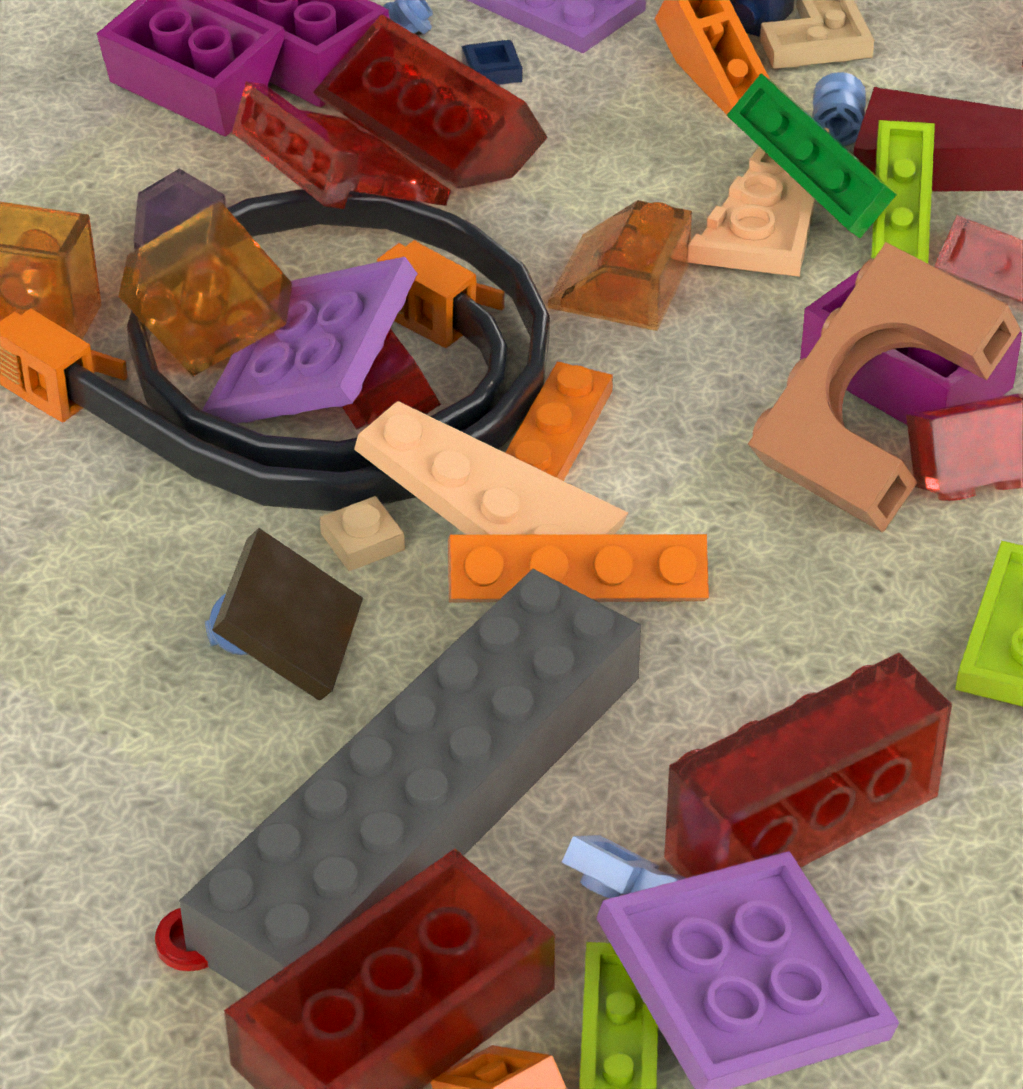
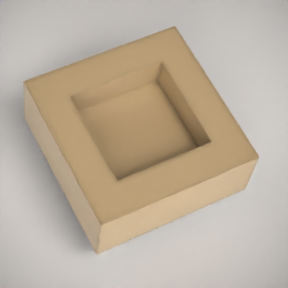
M376 496L320 516L322 536L348 571L405 550L404 532Z

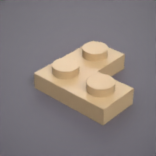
M797 0L796 8L801 19L761 23L760 42L773 69L873 58L875 40L854 0Z

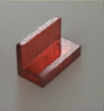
M956 215L934 267L953 277L1023 304V240Z

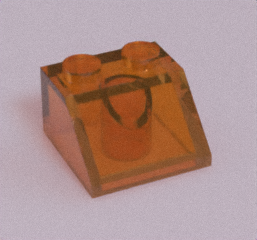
M637 200L584 233L548 299V308L657 331L689 266L687 262L688 245L691 242L692 211L671 207L661 202L651 203Z

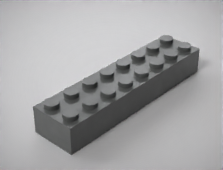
M532 569L179 900L186 951H197L208 961L210 969L291 1021L299 1024L639 679L641 624Z

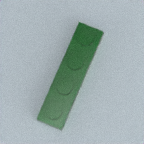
M760 73L726 115L848 231L859 238L865 234L897 195L781 88L762 73Z

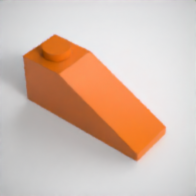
M730 0L663 1L654 20L676 63L726 115L760 73L769 78Z

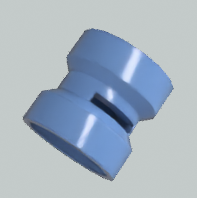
M844 72L831 73L822 77L816 83L813 91L812 118L823 128H829V133L843 146L856 142L865 115L866 91L861 80L852 74Z

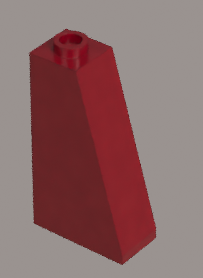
M879 87L873 88L854 145L853 155L874 174L879 120L935 123L932 192L1023 191L1022 109Z

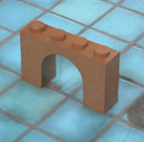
M885 242L877 256L869 259L860 269L856 278L855 288L842 307L835 309L827 317L822 328L821 337L807 358H803L795 364L789 374L787 387L775 405L760 415L753 429V437L748 445L767 467L878 531L884 532L917 484V481L901 459L845 428L842 404L845 391L853 376L865 363L883 352L896 348L915 347L936 353L987 380L1021 329L1008 304Z

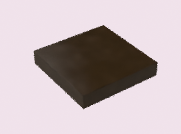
M258 528L245 542L212 631L317 700H322L333 691L363 597Z

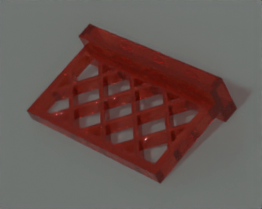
M246 81L232 133L323 206L344 209L349 191L447 206L451 193L450 189L355 120L299 110L267 85Z

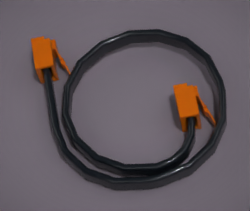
M314 186L247 198L185 228L141 274L127 324L129 350L146 403L152 409L94 374V372H99L126 380L128 376L125 360L91 350L90 344L32 308L22 315L14 311L0 321V385L62 423L84 408L192 477L260 505L336 511L374 496L378 498L381 504L416 498V496L354 450L357 438L333 441L263 435L200 410L159 372L149 341L159 304L195 265L251 237L314 225L385 229L414 239L406 246L401 243L396 244L377 259V262L406 257L418 273L405 298V304L398 312L394 322L444 348H448L460 337L464 336L481 351L488 367L487 374L470 395L430 417L496 449L503 446L520 425L544 385L550 336V315L526 265L474 224L450 212L391 191ZM417 241L445 250L466 261L501 290L476 283L475 273ZM505 293L512 298L530 337L527 365L506 392L508 346L495 318L480 306L484 305L502 311L504 309Z

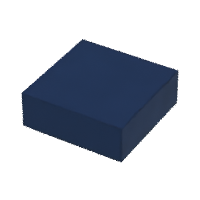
M512 40L461 46L462 62L472 88L523 82V68Z

